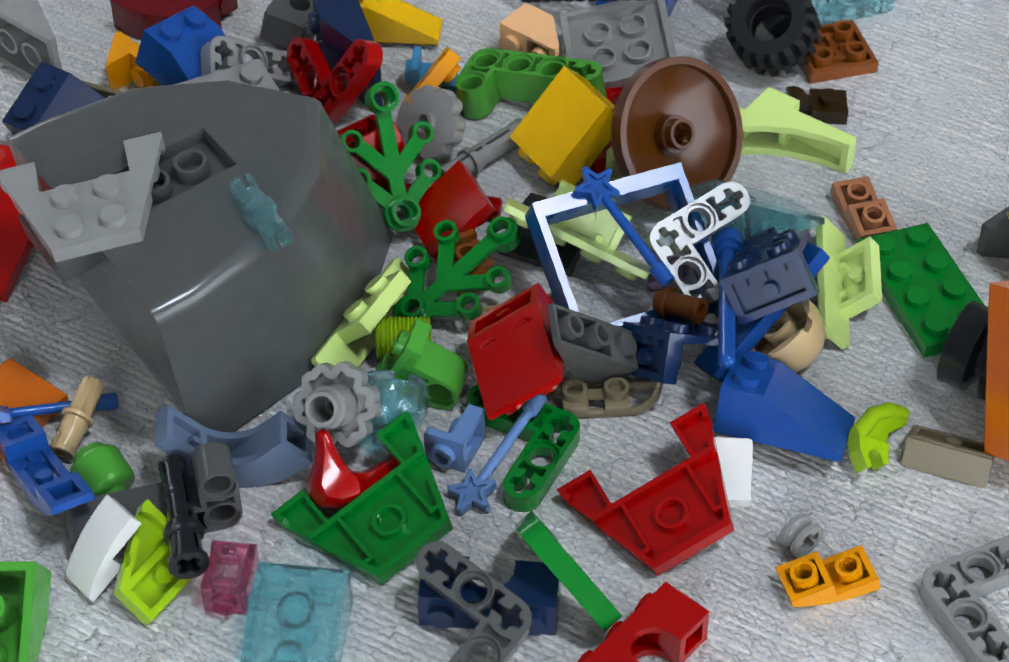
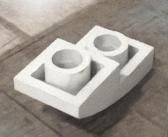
M106 495L81 532L71 554L65 576L88 599L95 602L120 571L121 563L114 557L142 523L117 500Z

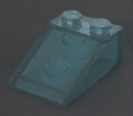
M259 562L249 598L240 662H341L353 606L350 570Z

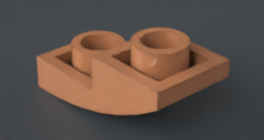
M869 176L832 183L830 193L843 220L857 239L897 230L885 198H877Z

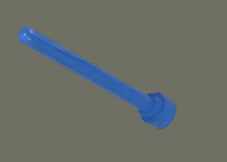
M725 227L711 236V245L719 262L718 363L722 368L730 369L735 364V312L720 283V279L728 269L727 264L736 258L735 253L743 248V236L738 230Z

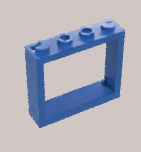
M681 162L608 182L620 191L619 198L612 199L617 206L665 193L671 211L675 213L695 201ZM574 192L532 203L525 214V219L555 304L579 312L548 225L605 210L606 207L601 202L599 209L595 211L589 197L574 196ZM699 212L688 214V223L694 230H706ZM708 237L694 247L719 283V264ZM693 268L696 279L698 280V274L696 270ZM705 285L700 288L702 294L707 290ZM716 303L708 306L707 315L710 313L715 314L718 310ZM650 310L609 323L623 327V321L640 323L641 316L661 317L658 312ZM671 316L665 319V321L674 322L675 319L680 318Z

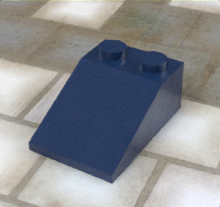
M312 0L313 12L308 13L310 30L312 35L316 34V42L319 44L331 71L355 40L374 41L358 0ZM381 66L357 98L364 104L366 91L374 84L382 81ZM348 75L345 80V89L348 83ZM375 94V102L379 106H383V98Z

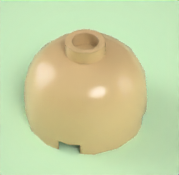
M809 299L791 305L751 351L761 352L770 359L779 360L794 372L800 371L811 365L823 348L826 338L823 316Z

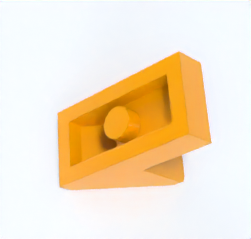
M121 31L114 34L106 61L109 87L119 90L132 82L139 88L163 86L135 63L140 45Z
M447 46L405 97L402 104L410 103L411 92L424 85H432L442 89L439 86L442 81L448 84L459 72L461 67L457 63L461 57Z

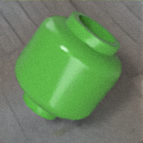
M100 442L91 443L80 449L72 459L73 464L70 468V474L77 471L93 491L94 496L130 489L134 483L135 474L120 450L114 445H102Z

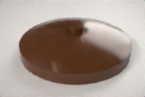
M685 56L660 58L647 63L637 70L623 87L617 99L612 118V149L618 170L622 178L681 162L694 200L721 184L730 182L740 160L743 127L740 109L734 93L719 72L701 60ZM665 193L641 199L655 208L671 211Z

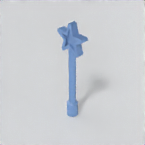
M538 394L524 403L522 406L523 412L477 478L473 470L469 469L467 470L464 483L447 486L449 495L459 499L456 507L459 516H463L474 506L485 512L491 510L486 496L494 491L497 485L494 479L489 478L531 417H536L547 401L545 395Z

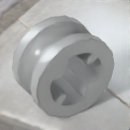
M806 513L798 514L786 523L778 539L783 547H790V553L795 558L809 554L823 536L822 527L816 523L811 524V517Z

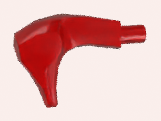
M323 428L318 430L315 435L316 453L307 479L308 495L317 507L340 510L400 464L389 454L366 470L352 471L344 463L335 448L328 430Z

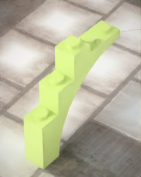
M768 87L746 109L739 107L743 127L741 155L763 154L792 157L818 163L844 174L853 166L857 137L799 112L800 100ZM612 146L606 151V170L609 168L613 170L609 181L622 178L614 158Z

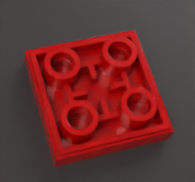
M458 160L426 190L418 202L421 208V218L414 230L430 256L437 261L438 242L434 235V227L437 223L443 220H451L456 224L459 233L472 228L475 230L478 226L484 224L489 215L496 209L468 167ZM445 231L441 237H447L453 231Z

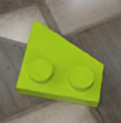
M149 499L137 508L135 518L142 524L128 540L113 595L145 626L151 623L191 580L176 578L170 574L167 565L168 558L171 556L170 547L165 544L163 539V530L168 520Z

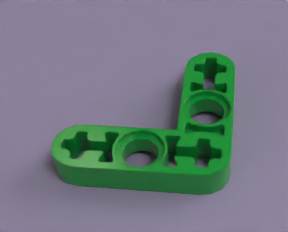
M479 385L473 386L468 391L467 406L471 404L484 408L485 426L507 434L516 422L512 417L523 412L521 407L510 415L502 414L490 421L486 415L485 407L482 406L484 404ZM547 403L544 404L537 416L527 423L518 436V439L528 443L503 480L504 503L513 511L529 512L540 505L580 441V422L576 415ZM554 433H560L557 437V444L554 443ZM544 455L552 458L553 462L547 466H537L531 460L536 456ZM528 477L530 479V490H523V488L527 484Z
M533 511L529 512L515 525L516 531L605 632L623 617Z

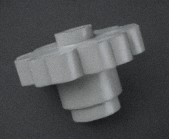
M424 85L411 92L410 103L406 102L400 106L396 125L399 130L403 131L401 137L404 144L409 139V128L417 122L426 121L434 129V138L423 146L417 158H422L423 160L434 159L438 162L451 155L452 145L462 142L466 121L459 115L463 104L456 98L453 91L439 89L432 85ZM418 127V137L425 140V131Z
M350 361L340 362L335 366L326 362L316 365L312 371L302 376L301 382L304 390L296 393L293 397V404L296 408L294 416L298 423L308 425L306 435L310 441L316 443V432L324 428L330 433L334 446L341 444L349 448L358 445L364 438L369 437L373 433L371 419L378 417L382 411L379 402L380 391L375 386L367 385L368 373L365 369L356 367Z

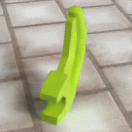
M886 402L868 407L851 428L848 436L849 456L855 473L863 472L870 467L872 471L878 470L888 464L889 443H886L888 435L907 424L910 416V411L907 407Z

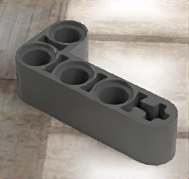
M221 442L204 443L198 446L191 454L194 475L188 476L191 488L194 515L202 523L204 532L209 533L234 526L242 518L243 511L239 485L229 447ZM159 482L94 496V500L66 510L65 521L71 552H73L86 523L106 495L117 500L134 517L137 508L147 499L167 517L162 483ZM128 541L119 552L126 550Z

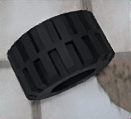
M736 0V4H729L727 12L730 17L725 18V27L728 30L726 32L727 38L738 58L742 60L748 69L754 68L757 74L764 76L766 70H768L771 77H779V71L784 70L786 75L793 73L792 67L798 64L802 68L807 64L805 57L807 55L813 57L816 52L813 44L820 43L821 36L818 30L821 29V24L811 0ZM775 14H784L792 17L789 28L780 37L767 41L755 38L757 27L765 18Z

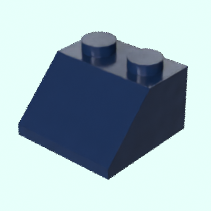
M41 62L2 122L12 135H15L45 119L105 99V97L73 74Z

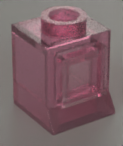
M212 540L209 568L204 573L200 587L204 610L220 615L238 614L249 616L261 574L257 544Z

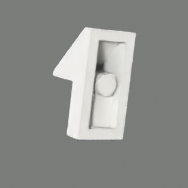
M714 432L729 505L750 506L753 441L749 438H737Z

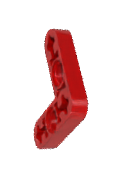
M295 37L290 41L287 48V62L301 94L319 100L333 124H337L344 117L377 73L383 60V51L380 44L364 39L355 40L332 71L319 44L315 40ZM317 74V81L314 87L315 75ZM348 75V83L345 89V80Z

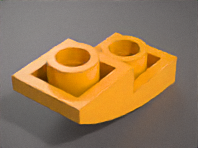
M862 544L825 559H821L818 551L775 567L792 607H809L840 602L881 589L879 578Z

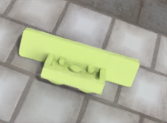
M561 180L553 197L574 192L576 186ZM509 198L503 211L509 213L508 218L514 220L517 225L529 229L525 219V214L529 207ZM619 208L630 222L632 214ZM607 209L548 225L554 243L565 246L566 242L581 249L580 255L595 263H601L603 259L615 265V271L627 279L636 281L637 277L647 280L650 274L649 265L616 250L624 231Z
M822 215L816 219L815 243L817 247L822 248L827 253L830 259L817 273L818 288L820 290L817 295L818 309L824 320L825 339L832 340L839 348L844 350L850 346L849 319L882 302L879 245L870 236L846 249L845 235Z
M400 258L391 260L382 273L366 285L364 289L366 292L360 300L353 303L344 312L343 316L345 318L312 357L311 363L314 366L326 362L335 366L337 363L350 361L356 367H359L376 346V325L383 316L385 318L387 316L389 318L391 316L395 317V305L400 298L407 294L408 285L411 283L409 268Z

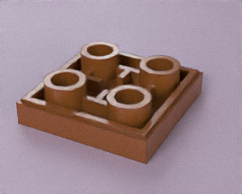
M838 20L835 23L821 25V29L818 30L821 36L820 43L813 44L816 52L813 57L808 55L805 57L807 64L801 68L809 83L812 84L876 73L879 62L854 21Z

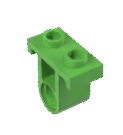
M417 318L408 332L401 330L398 333L390 350L392 355L384 353L374 375L380 377L377 384L380 397L388 401L392 397L394 389L429 407L438 410H448L455 407L458 403L469 371L468 364L459 355L428 340L432 325Z

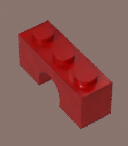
M665 582L653 594H645L638 602L635 611L624 622H616L608 631L605 640L594 651H586L577 662H639L637 659L647 655L660 656L669 662H684L707 639L710 611Z

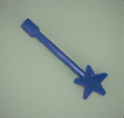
M584 166L581 171L584 183L575 187L574 196L589 197L595 211L599 209L602 202L648 263L650 273L662 288L668 286L674 281L675 277L663 261L657 260L612 200L618 199L620 191L608 183L613 170L609 168L597 175L587 166Z
M117 393L102 394L95 410L118 409ZM72 401L8 408L7 405L0 406V423L13 422V418H20L28 414L37 416L61 413L63 408L69 407Z

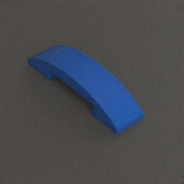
M31 414L12 420L13 422L0 425V453L23 492L39 511L47 516H53L95 499L93 491L78 472L70 474L48 445L46 432Z

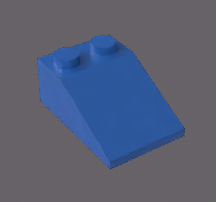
M193 5L145 29L135 63L163 86L194 79L201 76L200 51L202 46L214 37L225 36L219 25Z
M738 351L735 357V364L729 369L720 388L713 431L737 438H749L754 442L841 462L848 442L849 432L854 426L855 417L781 361L770 359L766 354L757 351L745 353Z

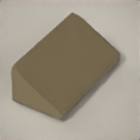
M913 425L907 437L901 463L904 467L985 488L995 456L984 453L983 442L920 425Z

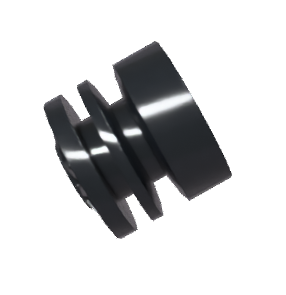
M972 300L964 307L948 335L936 372L937 380L963 391H966L977 377H980L977 395L983 400H986L987 306Z

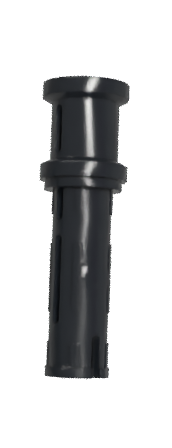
M168 455L163 458L164 462H158L168 520L163 530V539L165 544L170 547L171 554L167 565L170 574L174 577L192 579L202 575L209 568V556L203 550L201 542L205 532L202 523L194 515L187 462L180 455Z

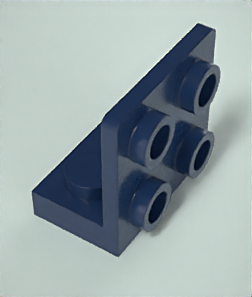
M795 228L782 231L772 237L773 243L761 248L758 247L757 243L748 245L735 253L736 258L727 264L728 269L720 279V283L740 325L818 295L820 290L802 253L811 238L808 229L796 232Z
M641 316L640 323L623 321L622 328L632 331L637 344L638 370L629 374L659 383L676 385L678 371L682 363L681 350L683 343L718 346V327L699 325L692 321L680 319L669 322L665 321V319L651 316Z

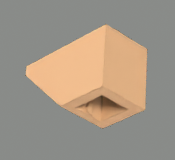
M524 3L499 22L500 49L559 56V43L554 16L529 3Z

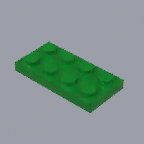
M928 223L870 236L879 245L882 294L922 356L926 358L941 354L948 335L964 307L972 300L983 305L984 303ZM867 237L857 239L856 243L866 239Z

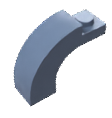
M166 405L156 413L154 446L168 455L184 457L187 462L188 476L194 475L191 454L198 446L207 442H221L229 447L239 488L262 487L274 484L295 475L312 464V441L307 438V427L282 411H279L259 426L240 432H221L209 429L170 405Z

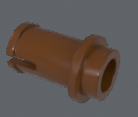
M672 286L658 289L653 298V310L658 312L661 318L668 319L673 316L700 325L704 322L708 313L709 304L706 299L679 293Z

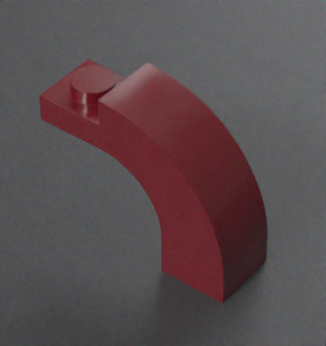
M110 0L115 28L137 40L142 39L145 29L193 5L219 25L221 29V18L238 8L237 0Z

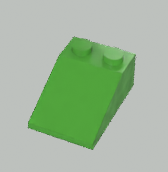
M0 561V662L38 661L48 619L51 571L36 561Z

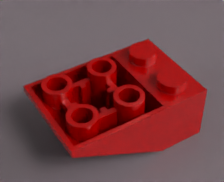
M539 283L534 284L469 323L467 344L486 415L490 421L502 414L510 415L522 407L524 402L538 394H549L563 381L564 361L553 344L548 305L553 302Z

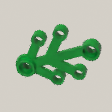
M381 81L366 91L365 104L375 114L382 154L366 143L362 135L356 130H347L340 135V138L350 155L355 154L387 179L389 193L371 181L370 174L365 169L358 168L378 205L383 209V218L387 226L395 232L405 233L413 230L418 225L421 218V208L418 202L430 184L441 176V166L434 159H426L420 162L415 168L417 178L406 191L403 176L423 146L434 138V129L426 121H419L412 125L408 130L409 139L399 153L391 111L399 103V93L393 84ZM375 94L383 98V106H379L375 102ZM418 127L425 131V140L418 137ZM346 136L354 139V149L347 146ZM425 165L431 167L433 171L432 177L425 175ZM397 207L403 209L405 213L404 220H400L397 217Z
M503 216L493 219L487 227V235L455 264V244L460 239L458 228L451 220H443L437 223L434 227V235L439 244L436 281L424 291L425 271L430 267V257L422 246L409 248L404 255V260L409 268L411 283L408 285L407 294L396 303L394 316H425L426 318L429 316L431 322L436 318L462 317L465 320H474L479 317L483 307L479 297L472 292L492 291L497 294L505 293L510 289L512 279L507 268L503 266H494L486 274H468L494 251L506 253L514 250L519 245L521 235L516 222L511 218ZM502 229H507L504 233H501V234H498V233H497L498 231H500V230H502ZM445 231H453L449 236L441 237ZM418 256L423 257L420 262L412 263L414 258ZM496 277H505V279L502 282L493 283V280ZM466 292L461 294L456 301L438 302L447 293ZM475 303L472 309H463L466 304ZM419 307L416 312L408 313L412 308Z

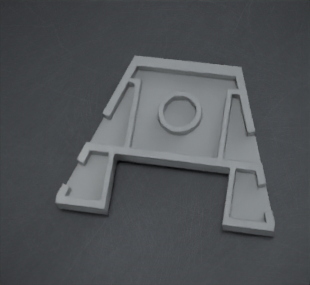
M161 132L123 141L129 166L128 171L117 174H104L96 179L71 185L63 184L51 190L41 191L39 174L35 162L0 170V186L11 197L19 213L23 214L27 219L32 231L55 262L141 242L144 239L153 202L151 196L153 184L158 181L160 173V155H164L165 144Z

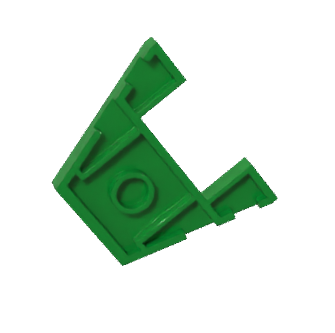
M407 410L376 433L379 442L400 465L335 515L327 519L303 490L271 513L275 522L283 529L381 584H384L416 559L419 550L424 545L433 541H439L453 530L416 426Z

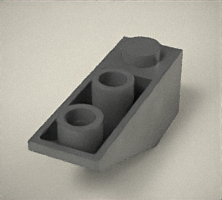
M554 303L548 305L554 347L573 378L589 383H602V381H606L609 378L622 377L638 370L637 344L631 330Z

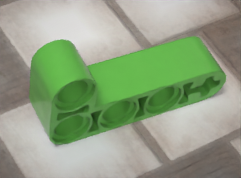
M485 48L475 52L469 58L456 78L455 86L458 98L463 104L462 114L469 119H480L489 115L500 99L536 103L563 66L585 77L607 98L602 67L598 62L592 60Z

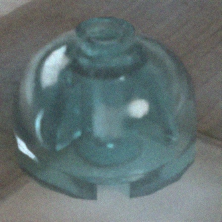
M391 370L367 371V385H372L379 389V402L382 408L381 414L371 419L373 433L367 439H371L372 443L376 446L384 447L379 442L376 433L406 410L410 413L417 431L419 430L427 415L429 405V387L425 380L413 374H409L408 381L395 379L396 371Z

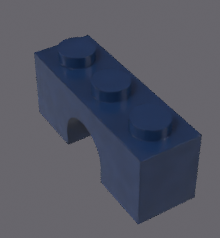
M442 555L439 559L430 556L427 559L430 566L428 573L433 574L437 569L441 570L450 577L451 583L446 588L452 589L456 577L466 569L460 567L456 575L447 568L445 555ZM515 560L513 576L504 586L524 600L529 606L533 619L529 636H556L561 592L560 580L544 562ZM420 578L417 595L419 625L432 626L438 629L449 627L475 629L478 623L425 584ZM471 580L463 585L461 597L465 602L477 604L485 599L488 589ZM497 594L492 607L482 615L489 617L490 611L493 609L503 619L502 629L507 630L511 625L519 629L522 626L519 619L520 611L515 610L512 614L506 613L498 606L497 601L503 597Z

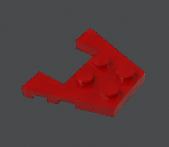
M704 403L670 422L673 431L690 457L614 503L609 501L591 469L557 489L566 504L656 576L661 575L735 531L711 417Z

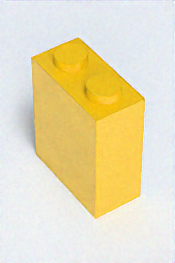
M563 66L509 137L520 147L517 153L524 160L532 165L537 164L540 167L537 173L546 182L556 186L558 182L560 183L561 180H564L575 186L582 177V168L584 166L589 168L610 142L615 106L585 77Z

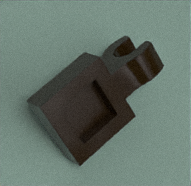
M786 87V95L800 100L799 112L826 124H847L849 112L846 90L810 88L809 94H806L800 87Z

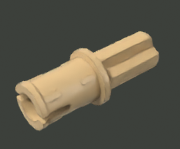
M92 376L83 377L70 406L63 408L61 412L63 419L49 445L55 455L65 459H73L87 428H91L94 424V419L91 416L104 390V383L101 380Z

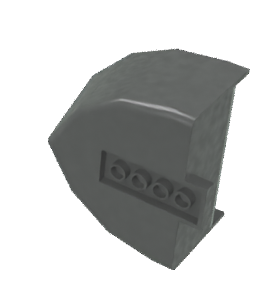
M230 80L141 87L45 119L9 137L8 144L16 166L35 162L41 191H46L63 184L71 185L96 179L104 174H117L128 171L129 166L123 141L157 132L162 133L165 152L164 155H160L159 159L160 173L158 181L153 184L151 192L153 202L143 241L55 262L32 231L24 215L21 214L18 217L25 235L62 282L65 283L76 278L182 413L212 430L233 432L302 385V376L312 371L315 367L311 363L312 357L345 318L343 316L344 312L353 303L360 300L366 292L364 290L366 285L381 274L392 241L393 230L385 223L382 210L321 102L312 97Z

